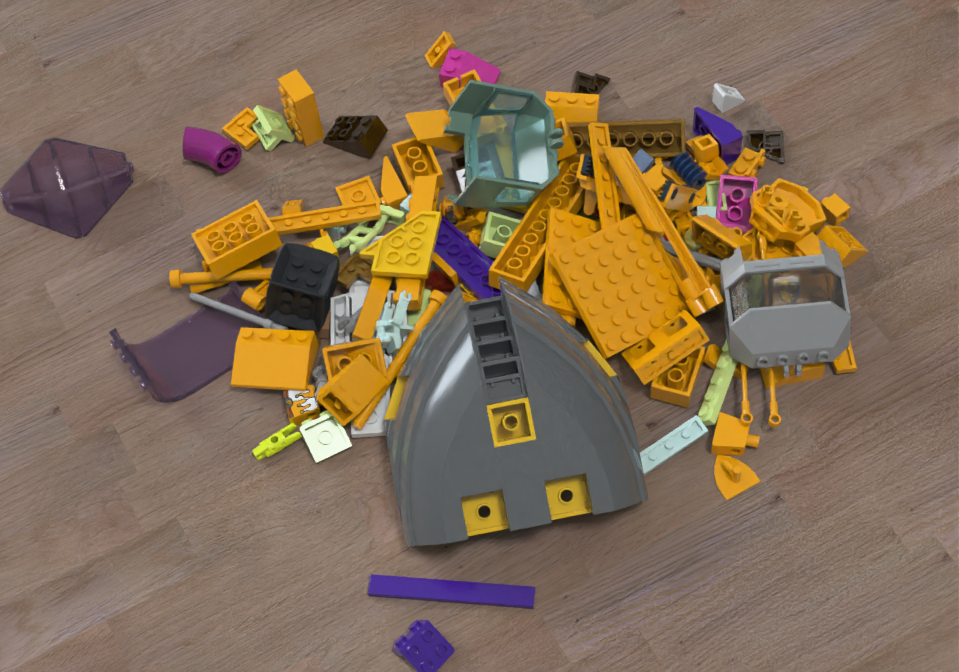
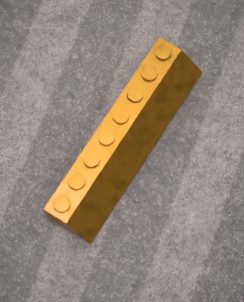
M685 118L591 121L593 123L608 124L611 147L627 148L632 158L640 149L651 157L678 156L685 152ZM567 122L578 152L576 154L592 156L588 125L591 122Z

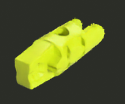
M291 423L260 442V445L252 450L256 459L259 461L265 457H270L302 438L300 432H295L285 438V436L296 429V425Z

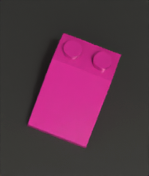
M450 48L439 73L440 86L443 88L444 82L458 77L459 88H461L460 75L474 69L482 82L496 84L501 69L467 51Z
M720 175L716 219L722 225L732 229L739 228L742 230V233H747L753 228V225L749 222L752 210L749 201L752 194L757 191L758 178ZM722 193L726 197L728 209L726 211H721V207H723Z

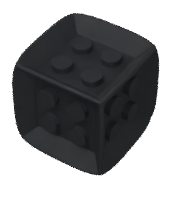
M285 243L277 257L267 288L265 301L266 318L278 324L299 330L319 332L326 321L331 307V298L337 285L340 267L339 258L334 254L313 247Z

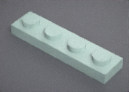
M697 415L640 452L644 476L708 433V429Z

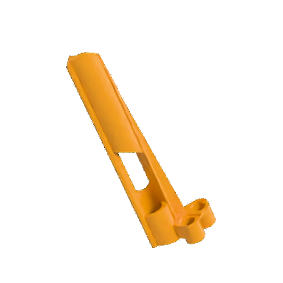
M603 146L602 150L644 226L649 234L652 235L658 251L661 252L662 258L670 269L694 318L724 302L715 284L710 286L627 148ZM657 232H665L679 259L667 252Z

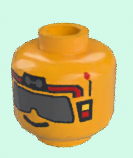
M446 196L443 202L439 204V212L447 220H461L467 214V207L454 205L452 200Z

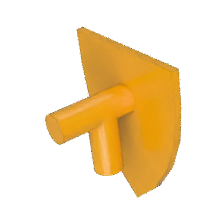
M717 454L714 464V477L716 485L726 501L761 482L751 468L740 460Z

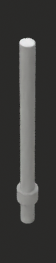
M194 292L189 296L191 300L261 325L264 329L288 330V327L277 324L268 318L258 317Z

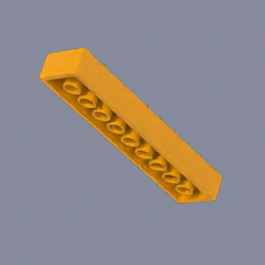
M575 153L573 156L561 160L558 165V177L537 196L490 267L489 286L500 289L498 281L500 276L528 292L545 265L548 210L550 207L577 215L585 202V188L580 186V180L576 178L581 155Z

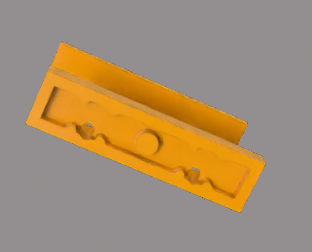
M683 310L651 332L645 339L625 350L621 355L645 385L710 339L701 325L686 310Z

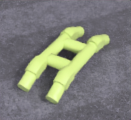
M382 214V219L376 222L373 229L367 228L369 221L359 222L346 237L333 243L336 249L345 248L351 242L354 244L350 245V251H362L377 234L382 232L388 217ZM360 233L365 234L366 236L363 238L358 237L357 235Z

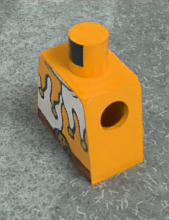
M307 385L306 391L283 390L290 424L294 423L297 427L310 418L312 420L320 418L319 406L323 405L315 399L316 390L314 385Z

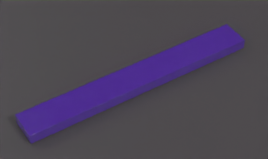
M371 574L368 595L372 597L534 609L535 587Z

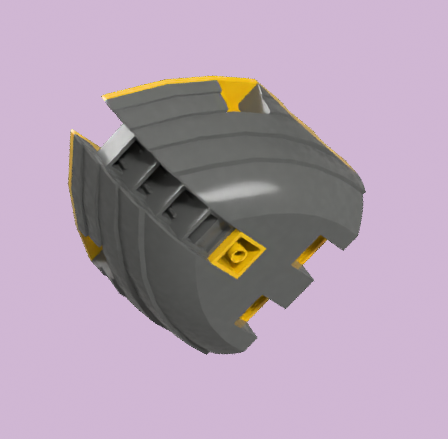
M500 276L498 281L501 296L464 302L460 284H457L420 332L397 378L384 418L395 491L407 546L453 543L468 540V536L509 529L514 531L550 524L552 520L580 514L592 513L596 515L616 511L648 499L637 436L627 398L622 390L618 375L591 342L552 307ZM563 490H570L572 492V498L569 501L561 499V492ZM481 506H488L490 508V514L487 517H481L478 514Z

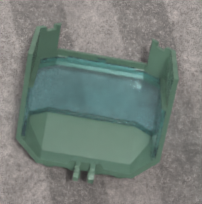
M469 80L450 106L447 115L451 117L449 126L445 125L443 132L464 136L466 187L459 196L448 194L447 198L452 200L454 205L472 208L528 206L559 175V167L557 166L558 151L556 149H560L564 145V140L561 139L563 129L554 128L556 120L553 110L535 91Z

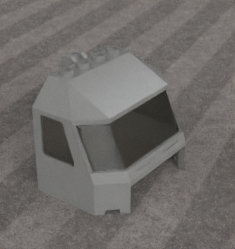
M819 239L822 252L820 255L743 261L739 246L729 259L725 258L720 262V293L724 299L720 307L730 357L752 369L783 366V376L789 377V365H795L796 376H801V364L832 362L848 348L851 315L839 252L833 248L830 249L826 246L825 242Z

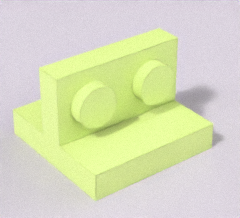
M259 105L253 109L258 119L252 127L266 150L272 151L282 139L292 143L296 138L281 113Z

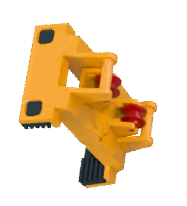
M581 154L576 178H579L580 186L585 188L584 213L600 217L592 156ZM665 180V183H667L666 185L663 184L665 189H661L663 193L660 192L659 194L662 196H658L657 199L673 222L675 217L680 218L685 212L690 211L699 190ZM616 181L619 207L621 204H629L631 208H634L623 186L618 185L619 182ZM657 232L659 238H662L665 232Z

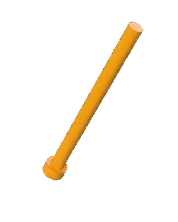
M273 268L235 270L218 280L215 279L212 272L183 273L182 270H171L169 280L172 289L183 288L184 284L270 279Z
M438 290L431 292L428 297L429 304L415 324L414 331L410 332L387 368L388 376L386 378L389 382L356 416L351 424L352 427L359 431L363 429L407 360L420 332L446 300L447 296Z

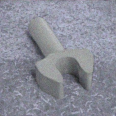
M361 308L350 317H340L338 321L339 329L341 330L345 327L347 334L353 332Z

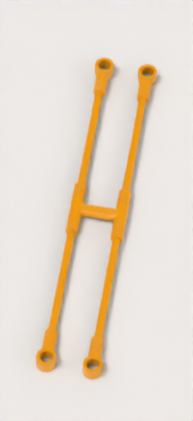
M733 228L736 234L742 236L741 229ZM758 230L756 238L759 241L762 260H765L768 236H761L762 231ZM766 273L763 274L765 307H770L768 276ZM741 280L736 283L737 318L744 313ZM741 363L743 401L741 402L742 415L740 423L742 426L748 427L753 421V416L750 414V404L747 395L746 365ZM769 367L771 402L769 403L770 417L768 424L776 428L780 425L781 417L778 415V405L775 397L774 367Z

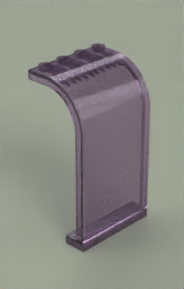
M236 281L229 284L231 291L215 300L264 318L259 311H255L241 301L244 292ZM206 305L143 343H125L116 328L111 330L109 334L112 338L110 340L112 347L115 351L119 349L121 352L119 356L124 364L129 363V370L134 378L136 376L139 377L138 383L143 391L148 390L151 396L158 402L171 403L194 394L233 369L235 346L241 327H264Z

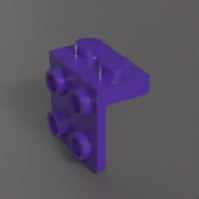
M421 619L414 621L410 625V631L405 636H400L395 641V646L392 649L397 656H403L417 672H436L454 653V647L429 620Z

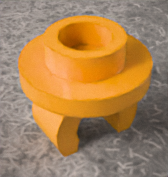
M472 230L467 232L466 236L479 248L480 231Z

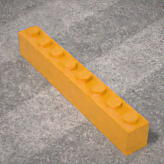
M415 176V182L411 185L412 198L409 199L410 212L406 215V221L421 211H437L440 192L437 176ZM396 277L397 290L393 293V302L398 304L399 295L405 290V298H407L406 295L408 293L412 295L407 310L421 311L426 279Z

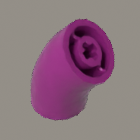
M187 126L184 130L183 156L185 160L205 164L219 173L229 172L239 163L242 150L230 139L216 132Z

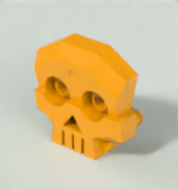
M780 178L771 186L764 185L761 189L755 191L749 201L752 208L749 222L754 227L756 226L760 232L762 231L765 237L768 236L767 238L772 243L777 239H786L796 243L811 232L814 233L822 228L826 221L818 200L800 185Z

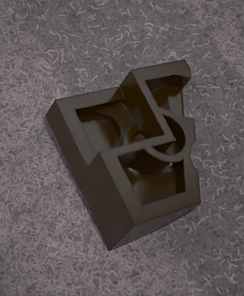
M577 71L574 75L571 93L599 94L609 83L610 78L597 73L591 76Z
M747 131L748 149L757 153L764 149L766 150L765 157L781 164L785 163L783 131Z

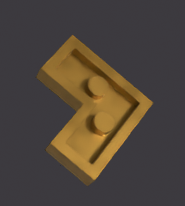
M355 251L339 268L337 284L348 289L358 277L371 283L373 261L362 259L359 253Z

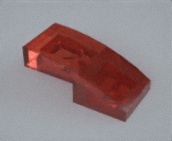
M440 270L429 272L428 279L425 282V289L432 291L452 292L456 287L447 277L441 275Z

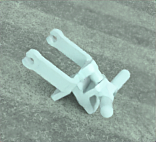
M405 290L399 295L396 310L395 304L390 305L389 308L390 302L387 301L383 305L380 320L376 321V337H380L382 349L386 348L388 353H394L399 350L402 343L401 337L414 331V326L401 325L409 301L412 299L411 293H408L406 295L407 298H405Z

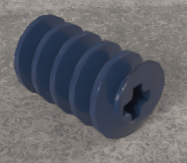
M684 152L674 157L669 164L674 172L681 177V180L687 186L697 190L702 189L706 183L707 173L703 171L698 162H694L695 159L690 157L689 152Z

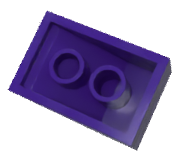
M695 107L693 117L694 133L697 136L710 134L718 143L719 156L726 165L736 161L742 150L743 135L741 131L736 129L732 123L699 107Z

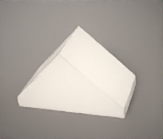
M715 83L712 102L722 113L745 101L736 88Z

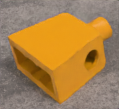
M719 412L711 454L744 456L746 446L758 448L760 436L749 434L750 426H742L739 418Z

